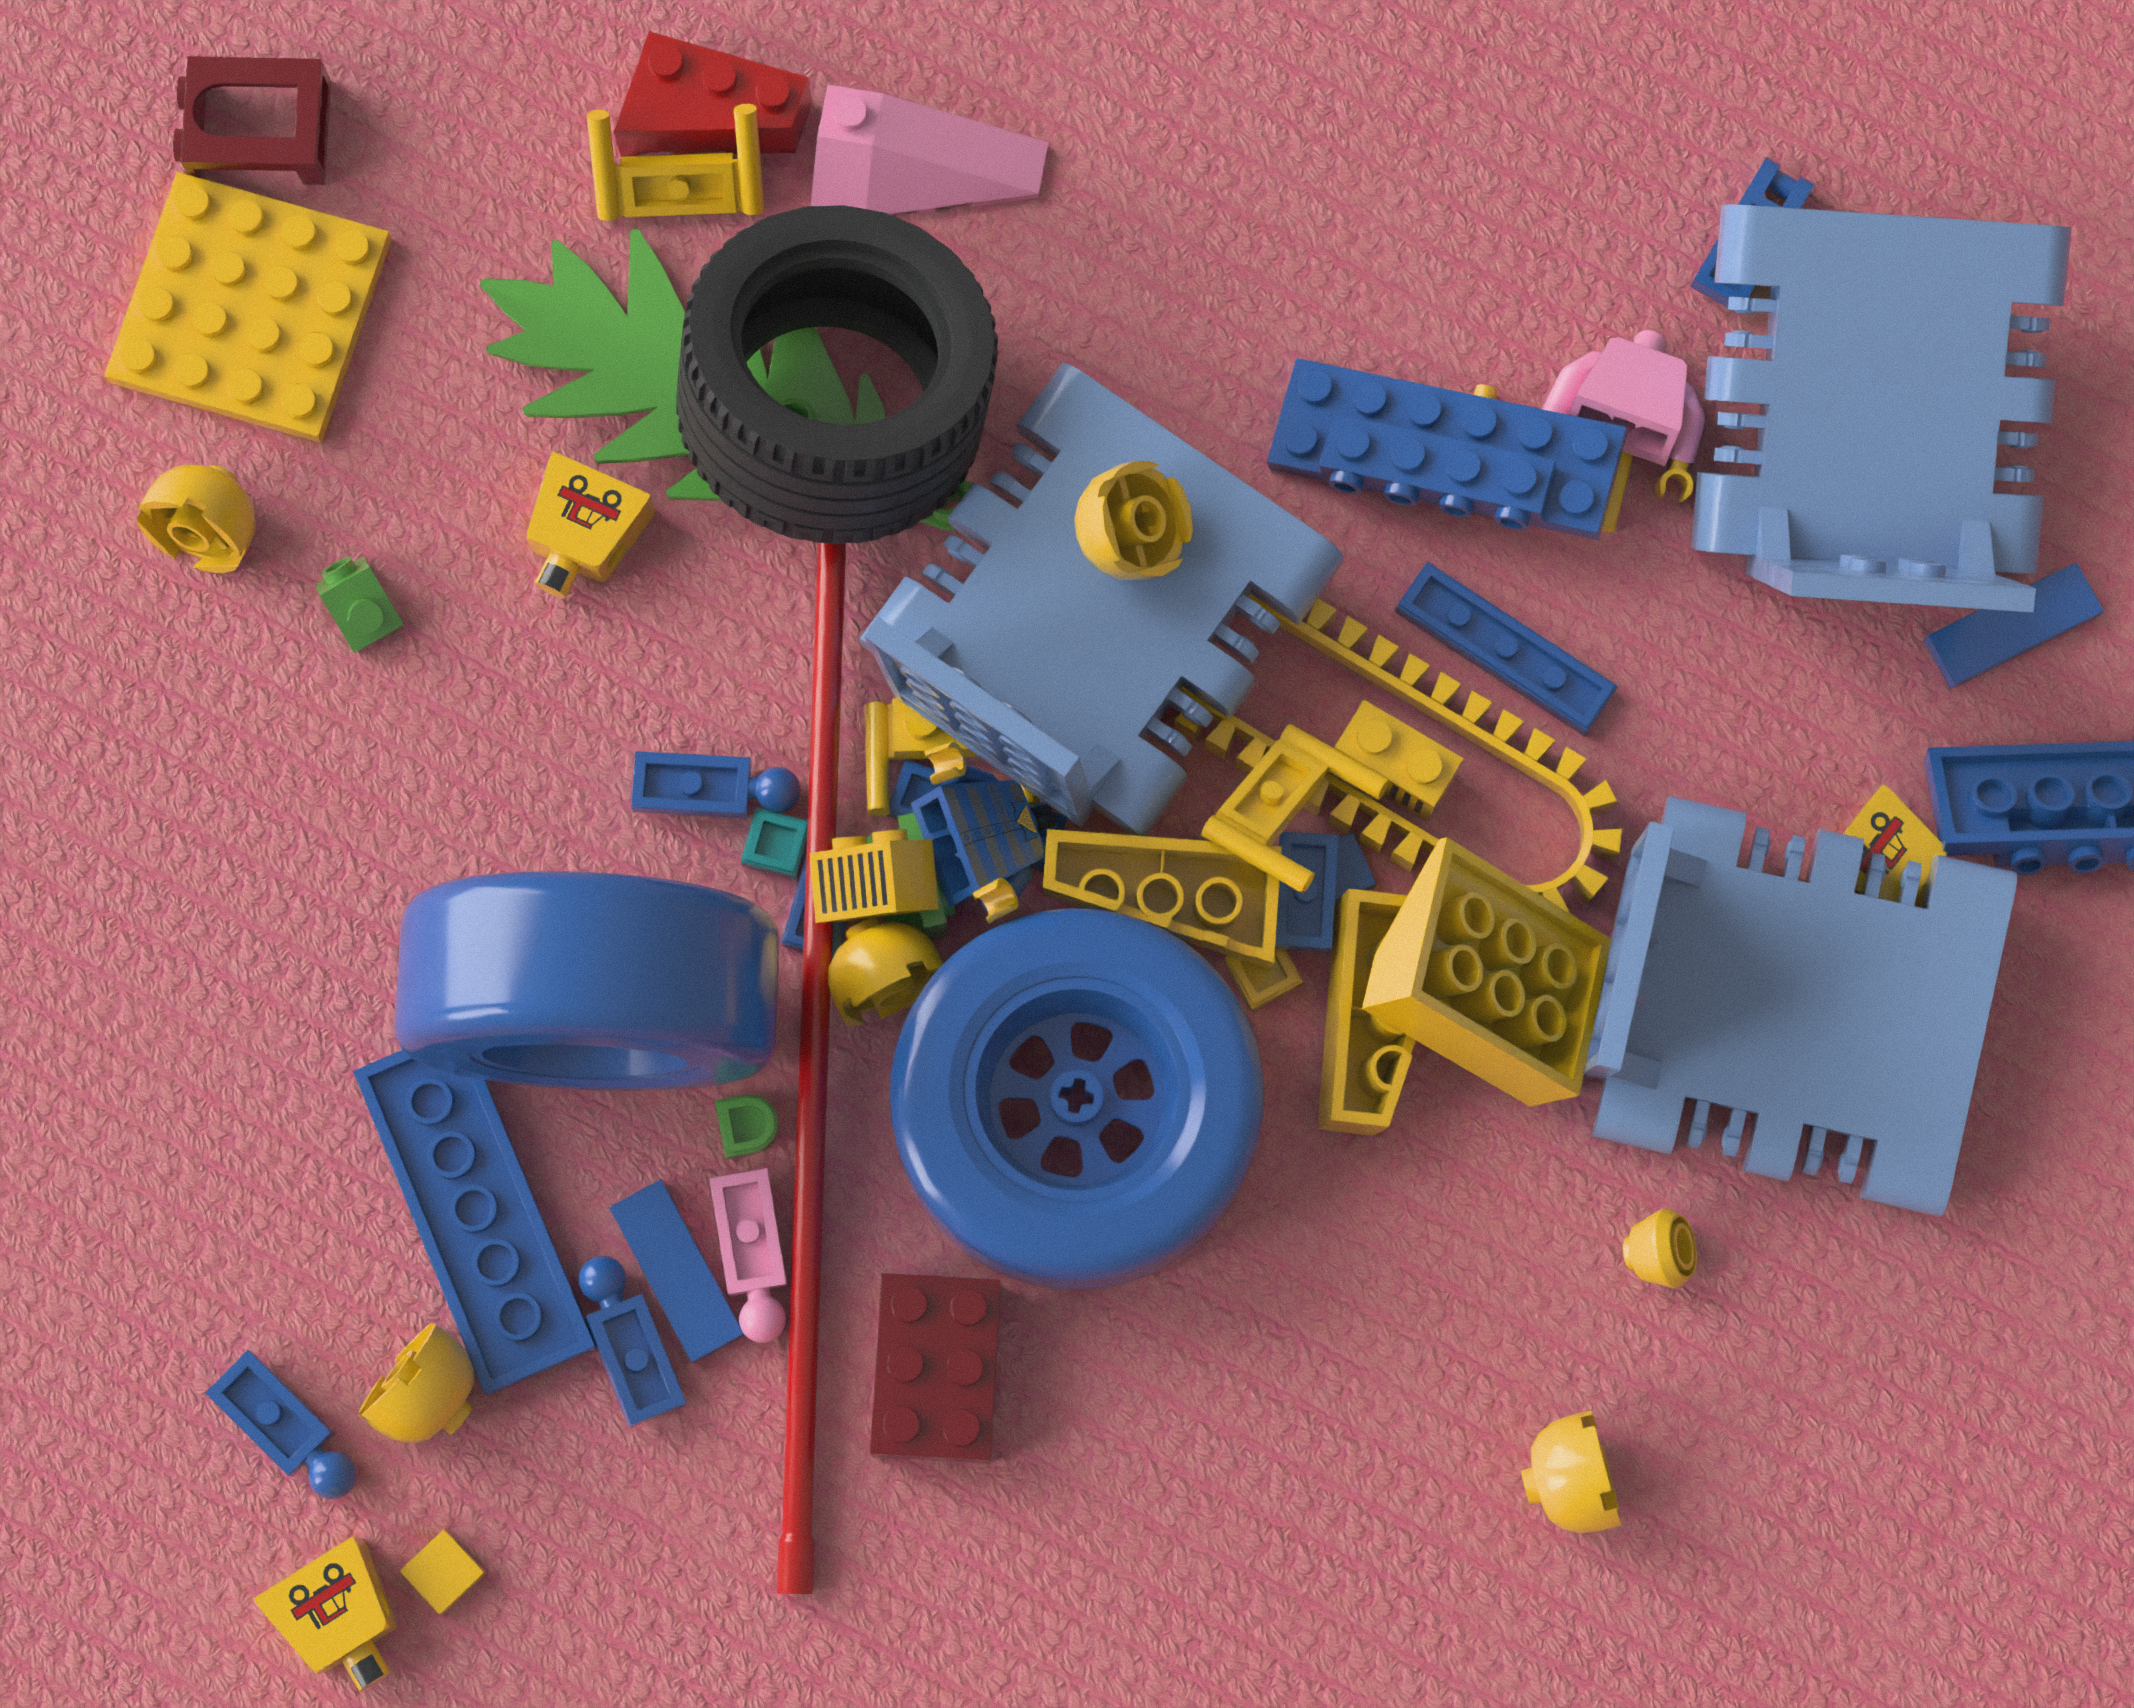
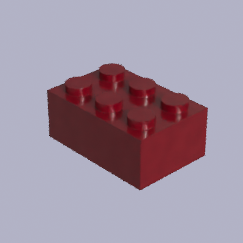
M881 1273L870 1454L872 1457L991 1464L1001 1280Z

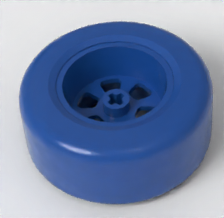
M539 871L486 874L446 881L417 894L406 906L400 926L394 1021L395 1036L402 1050L425 1066L460 1076L508 1084L576 1090L650 1091L698 1088L740 1081L762 1070L774 1054L780 952L779 930L770 914L743 897L706 886L668 879L595 872Z
M1069 908L1038 912L1000 924L977 936L940 966L914 1001L901 1028L890 1073L889 1101L895 1141L908 1181L930 1218L954 1244L983 1265L1012 1279L1054 1289L1088 1290L1116 1286L1153 1274L1189 1252L1213 1230L1237 1196L1253 1160L1260 1137L1264 1113V1079L1257 1041L1248 1017L1226 981L1203 956L1184 941L1164 929L1141 919L1097 909ZM1075 1024L1095 1025L1111 1032L1112 1042L1099 1061H1085L1073 1055L1070 1032ZM1031 1037H1038L1043 1040L1054 1060L1053 1066L1040 1079H1032L1016 1072L1009 1063L1019 1047ZM1133 1061L1144 1062L1152 1078L1154 1095L1148 1100H1123L1119 1098L1113 1083L1115 1073ZM1074 1087L1084 1088L1085 1099L1093 1102L1092 1105L1082 1104L1079 1113L1068 1111V1101L1060 1098L1061 1095H1071ZM1007 1099L1031 1100L1036 1104L1039 1112L1040 1124L1020 1139L1009 1138L1001 1122L999 1105ZM1114 1120H1120L1138 1128L1144 1136L1143 1142L1136 1151L1122 1163H1115L1109 1158L1099 1139L1102 1131ZM1055 1138L1069 1139L1079 1143L1083 1169L1077 1177L1061 1176L1042 1169L1041 1158Z

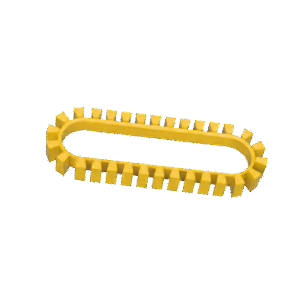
M1253 594L1249 595L1251 600L1278 619L1281 623L1279 627L1560 794L1571 806L1578 820L1581 837L1577 857L1572 866L1558 878L1538 885L1525 886L1568 913L1570 911L1558 891L1568 883L1571 884L1587 904L1591 901L1608 877L1583 864L1589 853L1614 861L1620 852L1622 828L1593 831L1591 815L1610 811L1617 800L1607 780L1600 783L1584 796L1569 782L1582 768L1586 761L1585 757L1565 747L1555 772L1551 771L1539 762L1550 751L1555 739L1534 728L1524 753H1521L1508 745V743L1520 731L1523 720L1503 709L1493 735L1477 725L1488 714L1493 702L1472 690L1461 717L1446 708L1458 694L1461 683L1440 672L1431 698L1415 688L1427 676L1430 665L1411 653L1408 655L1400 679L1394 677L1384 670L1396 658L1399 646L1378 634L1369 660L1364 659L1354 653V651L1365 640L1368 628L1347 616L1337 642L1324 635L1323 633L1335 621L1337 609L1319 598L1312 607L1307 623L1301 621L1299 625H1296ZM1184 687L1181 689V692L1199 703L1213 716L1212 721L1219 724L1206 737V750L1226 760L1235 735L1249 743L1237 756L1235 766L1249 774L1276 741L1235 716L1231 719L1227 718ZM1180 713L1174 721V729L1195 742L1201 726L1193 724ZM1328 772L1325 773L1321 786L1302 807L1318 816L1327 790L1343 800L1330 813L1328 823L1345 834H1349L1356 813L1360 809L1374 819L1362 831L1359 842L1377 853H1380L1389 828L1403 835L1406 838L1392 852L1390 861L1408 872H1411L1420 846L1432 852L1439 840Z

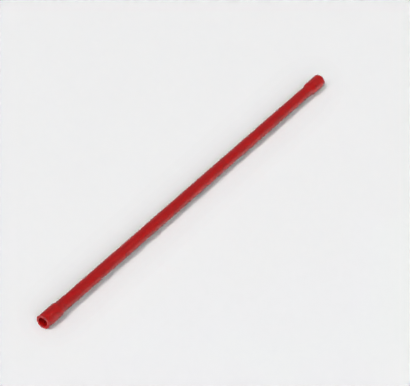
M818 543L783 1513L782 1534L778 1542L777 1594L813 1593L814 1539L812 1537L831 995L828 985V967L832 961L833 922L816 923L809 853L833 850L832 839L836 838L846 543Z

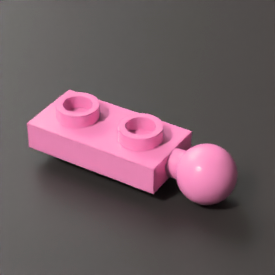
M764 1168L709 1178L728 1295L735 1296L747 1293L748 1301L742 1307L739 1316L741 1330L747 1338L754 1342H771L778 1338L785 1329L786 1312L781 1303L771 1297L770 1289L785 1287L788 1284L769 1170Z

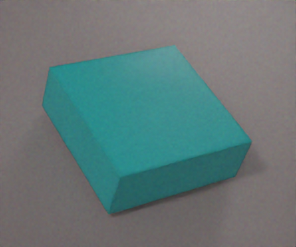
M756 807L740 861L742 866L797 880L807 847L808 821Z

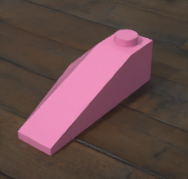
M828 84L817 135L811 206L847 205L880 211L889 215L917 211V215L934 213L936 212L935 208L962 204H970L973 207L1039 198L1048 152V142L887 94Z

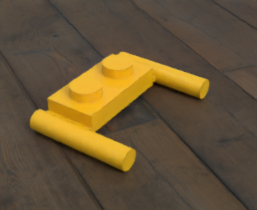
M741 104L734 108L738 159H733V153L621 157L620 164L614 163L609 112L600 109L588 112L587 124L598 218L604 221H611L619 216L650 217L743 212L747 215H758L764 212L756 106Z
M897 698L892 699V704L869 702L864 705L868 815L885 816L890 813L889 759H929L925 757L924 751L950 742H955L959 745L965 758L980 757ZM1022 787L1028 805L1040 802L1037 796Z
M1289 724L1284 729L1280 739L1274 743L1226 800L1215 816L1212 815L1208 819L1201 835L1303 894L1310 886L1315 873L1273 850L1270 846L1321 786L1325 773L1328 771L1378 800L1388 788L1390 779L1298 727Z

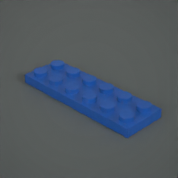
M403 1050L354 1070L353 1073L484 1394L490 1396L597 1349L487 1081L433 1069L417 1062Z

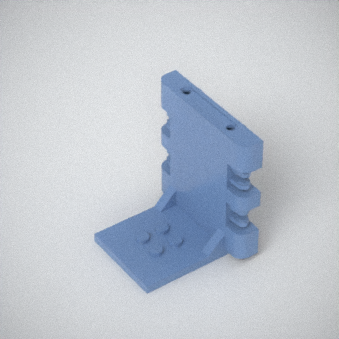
M1721 205L1714 283L1771 287L1770 299L1729 297L1728 310H1734L1735 313L1754 314L1755 312H1769L1767 335H1754L1751 331L1734 330L1732 333H1725L1724 346L1765 348V360L1708 356L1704 399L1758 403L1761 405L1760 414L1718 412L1717 425H1723L1728 429L1758 428L1756 450L1730 445L1715 448L1714 461L1755 464L1754 475L1697 471L1691 548L1699 551L1747 555L1746 575L1790 596L2034 613L2036 588L1996 575L1995 572L2037 573L2044 496L2039 494L1993 491L1994 480L2034 482L2035 469H2029L2024 465L1996 466L1998 444L2009 445L2012 448L2029 449L2031 446H2037L2039 434L1999 430L2000 420L2052 423L2056 380L2005 376L2006 365L2045 367L2047 354H2041L2039 351L2033 350L2007 352L2009 329H2020L2025 333L2049 331L2050 318L2012 316L2011 306L2012 303L2064 306L2072 227L1755 205Z
M1062 362L1016 424L1019 435L1052 456L1054 461H1049L1022 443L1016 444L1011 451L1016 462L1041 477L1032 491L1019 484L1009 474L996 472L989 482L1004 496H1007L1019 505L1018 509L987 488L973 483L948 517V521L951 527L987 551L986 554H982L960 538L950 535L943 546L946 547L948 553L955 559L964 562L974 569L964 584L952 577L941 566H935L930 563L922 573L932 584L953 598L948 604L923 585L905 576L859 638V641L865 649L873 653L895 698L1012 780L1018 782L1022 787L1082 828L1092 812L1097 810L1131 835L1147 836L1187 780V773L1175 761L1145 741L1147 736H1152L1181 756L1185 757L1192 745L1187 741V738L1177 730L1165 725L1160 721V718L1169 706L1182 713L1193 724L1207 727L1213 716L1199 703L1181 692L1183 687L1231 719L1255 686V677L1238 661L1214 645L1215 642H1218L1243 660L1253 663L1260 652L1250 640L1227 627L1228 624L1238 613L1259 630L1274 634L1281 623L1271 613L1251 600L1249 595L1253 594L1287 619L1299 625L1343 564V554L1334 544L1079 369ZM1131 461H1152L1160 465L1154 469L1160 471L1166 479L1175 477L1182 485L1191 507L1193 525L1191 542L1183 543L1181 553L1177 558L1184 559L1176 569L1166 575L1148 580H1118L1098 570L1084 556L1076 538L1074 517L1077 503L1092 479L1117 465Z
M1668 795L1661 824L1650 821L1630 852L1584 1069V1076L1604 1080L1591 1137L1670 1155L1676 1140L1684 1100L1688 1099L1695 1102L1686 1146L1699 1149L1701 1142L1705 1140L1708 1127L1706 1121L1710 1105L1731 1109L1727 1127H1725L1721 1145L1723 1147L1722 1154L1732 1157L1736 1156L1739 1148L1746 1113L1754 1114L1742 1172L1785 1182L1789 1181L1797 1156L1802 1128L1806 1126L1810 1127L1803 1159L1802 1173L1816 1175L1817 1170L1821 1167L1824 1155L1823 1146L1826 1132L1828 1131L1846 1136L1837 1172L1839 1173V1181L1852 1184L1863 1140L1871 1141L1859 1199L1942 1217L1947 1207L2015 897L2017 872L1936 855L1932 860L1923 906L1919 908L1914 905L1921 876V863L1908 860L1900 878L1901 888L1898 901L1892 902L1878 898L1880 885L1884 879L1887 866L1885 855L1872 852L1866 870L1862 893H1854L1862 859L1864 838L1819 829L1815 836L1806 882L1798 881L1804 854L1805 837L1792 835L1791 841L1786 846L1784 855L1785 865L1782 877L1762 873L1764 858L1768 854L1771 839L1769 837V829L1756 827L1746 869L1736 867L1747 813Z

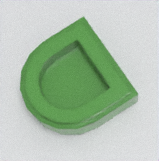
M740 1095L715 1100L727 1160L758 1154L767 1150L775 1142L779 1132V1119L774 1107L766 1099L757 1095Z

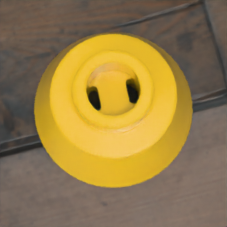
M1663 1208L1633 1225L1630 1235L1623 1242V1256L1628 1269L1635 1271L1636 1275L1646 1282L1673 1289L1683 1287L1693 1276L1697 1265L1696 1241L1688 1220L1671 1208Z

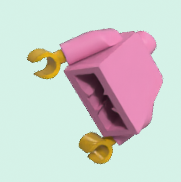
M1651 330L1639 332L1635 336L1634 342L1620 337L1611 338L1602 352L1591 351L1565 366L1558 375L1542 409L1625 426L1627 436L1623 452L1662 466L1666 465L1668 458L1672 459L1670 470L1662 474L1655 483L1656 497L1658 499L1663 497L1667 479L1674 478L1682 486L1678 503L1687 499L1693 491V480L1687 472L1688 464L1695 463L1705 423V415L1694 387L1686 383V363L1682 359L1665 354L1668 345L1666 339L1661 334Z

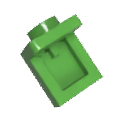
M346 557L336 561L322 571L323 579L317 582L315 587L354 653L404 625L365 557H361L354 562L351 557Z

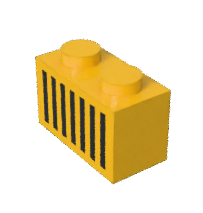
M1366 700L1362 701L1334 747L1390 779L1388 788L1383 795L1426 821L1431 817L1464 759Z
M907 829L873 832L872 844H867V836L842 837L832 839L833 850L809 853L816 923L860 921L869 918L939 910L932 839L908 840Z

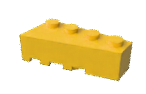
M1047 829L1043 896L1083 909L1116 912L1141 919L1164 929L1184 942L1269 970L1273 966L1280 880L1212 841ZM1270 846V848L1281 854L1282 846Z
M1348 889L1335 901L1317 1130L1375 1136L1390 1126L1413 1056L1411 1053L1416 1040L1363 1010L1362 1007L1374 955L1408 895Z

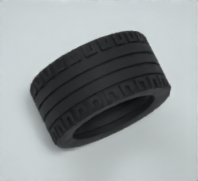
M847 205L806 206L768 216L755 222L754 225L737 232L734 237L729 238L723 244L722 249L715 251L710 256V262L702 267L700 278L695 280L692 285L691 294L688 296L683 322L676 412L679 416L678 429L682 434L681 441L684 448L689 451L691 464L697 467V474L702 480L707 481L711 491L719 496L722 502L734 508L741 516L761 527L794 539L825 544L862 543L881 539V537L898 534L905 529H910L917 525L918 521L932 516L935 510L941 509L946 504L947 497L953 496L959 490L960 483L965 481L969 468L972 467L975 461L995 379L999 352L997 350L998 335L994 331L996 326L995 317L990 313L992 307L983 296L984 291L981 284L976 281L975 275L965 267L962 260L951 249L920 227L884 212ZM812 327L844 328L868 335L895 351L915 373L923 393L902 411L879 421L855 425L825 423L801 416L778 403L754 378L747 365V361L762 346L783 334Z

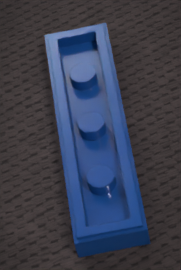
M1428 561L1395 608L1397 614L1583 736L1586 735L1618 687Z

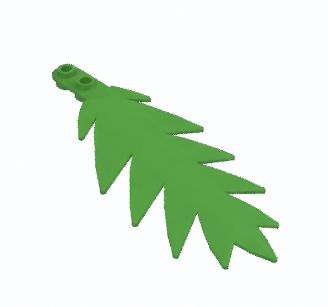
M635 228L630 232L627 315L590 266L559 240L551 242L554 286L526 280L485 278L481 281L482 289L502 312L524 330V332L488 345L486 349L491 356L531 367L589 372L524 406L522 411L525 416L586 418L620 416L652 411L594 454L595 461L599 464L630 463L689 455V451L684 448L681 441L682 434L678 429L679 416L676 412L677 380L685 311L661 262L639 229ZM815 327L795 330L775 338L769 376L767 375L761 348L747 361L751 373L760 386L778 403L801 416L839 425L865 424L887 418L884 406L870 376L864 373L859 378L855 421L848 395ZM697 468L666 491L667 496L671 500L722 501L719 496L711 491L707 481L702 480L697 474ZM966 480L960 483L959 490L953 496L947 497V502L941 509L935 510L932 516L922 519L920 522L941 530H956L950 526L948 517L955 508L945 510V508L952 502H960L972 484Z

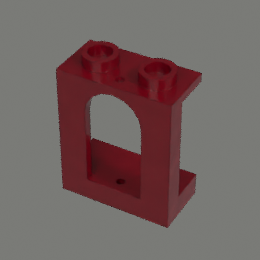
M187 56L186 76H179L177 81V103L179 109L184 110L183 127L182 129H175L173 136L175 161L182 164L188 175L201 178V169L296 171L303 185H325L331 79L322 59ZM223 86L297 88L294 137L216 136L207 134L204 131L206 92L212 88Z

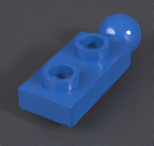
M635 751L631 809L633 812L748 818L749 800H757L768 811L784 812L791 809L797 803L801 787L797 776L784 767H771L763 771L759 777H751L752 761L750 757Z
M596 1256L588 1260L581 1268L579 1286L588 1299L600 1304L601 1310L587 1315L585 1320L630 1429L684 1407L686 1401L643 1295L639 1294L624 1300L621 1294L626 1284V1273L623 1266L612 1257Z
M247 1350L205 1392L288 1476L293 1477L305 1465L309 1469L308 1479L310 1486L317 1495L326 1499H338L347 1495L354 1487L357 1471L353 1461L341 1452H326L322 1448L335 1433L253 1351Z

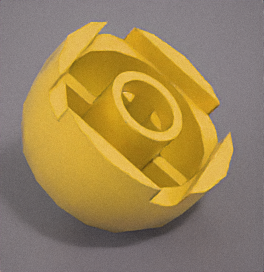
M1131 461L1105 471L1092 479L1077 503L1074 517L1075 531L1084 556L1095 568L1118 580H1148L1166 575L1176 569L1184 559H1177L1181 553L1183 543L1191 542L1193 532L1191 507L1183 487L1175 477L1166 479L1160 471L1154 469L1160 465L1152 461Z
M190 464L168 470L161 474L153 483L137 509L141 510L136 518L137 525L152 544L173 559H176L180 551L202 558L193 568L204 572L222 574L234 571L247 552L256 530L254 505L248 494L238 483V479L232 472L217 465Z
M869 918L855 924L846 931L845 934L848 940L837 949L828 967V985L833 1001L845 1025L859 1026L865 1024L861 1016L862 1013L876 1009L880 1018L883 1019L913 1005L925 984L944 963L929 937L914 925L895 921L879 924L877 918Z
M431 1323L417 1334L396 1357L395 1361H398L396 1366L386 1378L380 1377L358 1412L370 1426L394 1441L409 1444L426 1441L441 1429H444L451 1435L462 1425L473 1409V1406L466 1401L474 1384L473 1366L468 1354L450 1333L439 1327L436 1323Z
M1593 1410L1569 1415L1550 1423L1537 1435L1531 1447L1532 1468L1521 1470L1529 1504L1541 1503L1551 1522L1563 1530L1577 1533L1599 1532L1623 1526L1618 1513L1620 1509L1603 1445L1599 1444L1596 1432L1598 1426Z

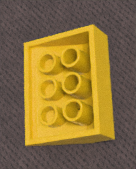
M1441 838L1436 843L1374 955L1362 1009L1529 1107L1577 1097L1580 1095L1611 939L1450 838Z

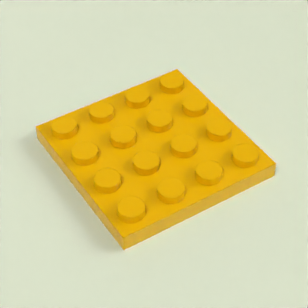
M176 172L104 377L109 383L322 443L392 237L387 230Z

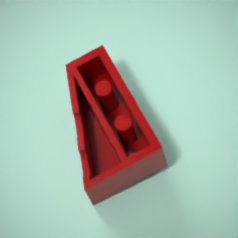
M649 31L614 129L620 156H638V152H672L673 155L691 154V151L725 150V153L737 154L734 108L741 104L756 106L760 154L796 153L812 106L809 77Z

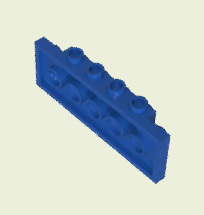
M1296 358L1269 451L1267 464L1271 470L1327 481L1330 487L1343 493L1360 494L1362 489L1382 493L1383 497L1388 501L1403 506H1415L1417 501L1438 505L1439 510L1443 513L1458 518H1470L1472 513L1493 517L1497 524L1509 529L1526 530L1528 525L1599 540L1625 444L1627 430L1625 426Z
M2134 741L1930 747L1927 749L1924 764L1938 839L1942 842L1943 852L1948 853L1946 856L1993 854L1995 867L2011 866L2013 872H2017V875L2022 876L2039 873L2045 869L2046 865L2068 864L2070 870L2078 874L2097 871L2104 863H2127V867L2134 871Z

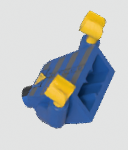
M950 742L924 751L925 757H928L934 765V774L930 776L931 783L933 785L942 783L943 785L911 803L923 838L932 839L935 870L948 906L957 905L972 896L975 899L980 898L983 907L988 911V916L985 918L990 924L1018 908V899L1032 879L1030 865L1045 857V848L1041 837L1047 836V829L1055 830L1056 820L1051 807L1047 803L1039 802L1028 805L1022 786L1015 780L998 781L992 773L966 764L964 754L959 745L955 742Z

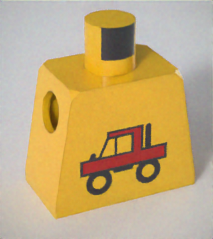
M553 451L546 467L526 537L532 551L547 558L535 581V585L553 596L565 599L578 573L598 582L604 583L608 580L653 518L656 509L651 494Z
M1882 784L1843 833L1864 838L1862 859L1854 893H1862L1866 870L1873 852L1885 855L1886 872L1878 894V898L1883 900L1898 901L1901 888L1900 878L1908 860L1921 863V876L1914 906L1922 908L1933 857L1936 855L1946 856L1948 853L1943 852L1942 842L1890 788Z
M350 1537L253 1598L260 1610L316 1674H325L343 1663L360 1692L391 1673L374 1643L397 1628V1624L370 1551L363 1538Z

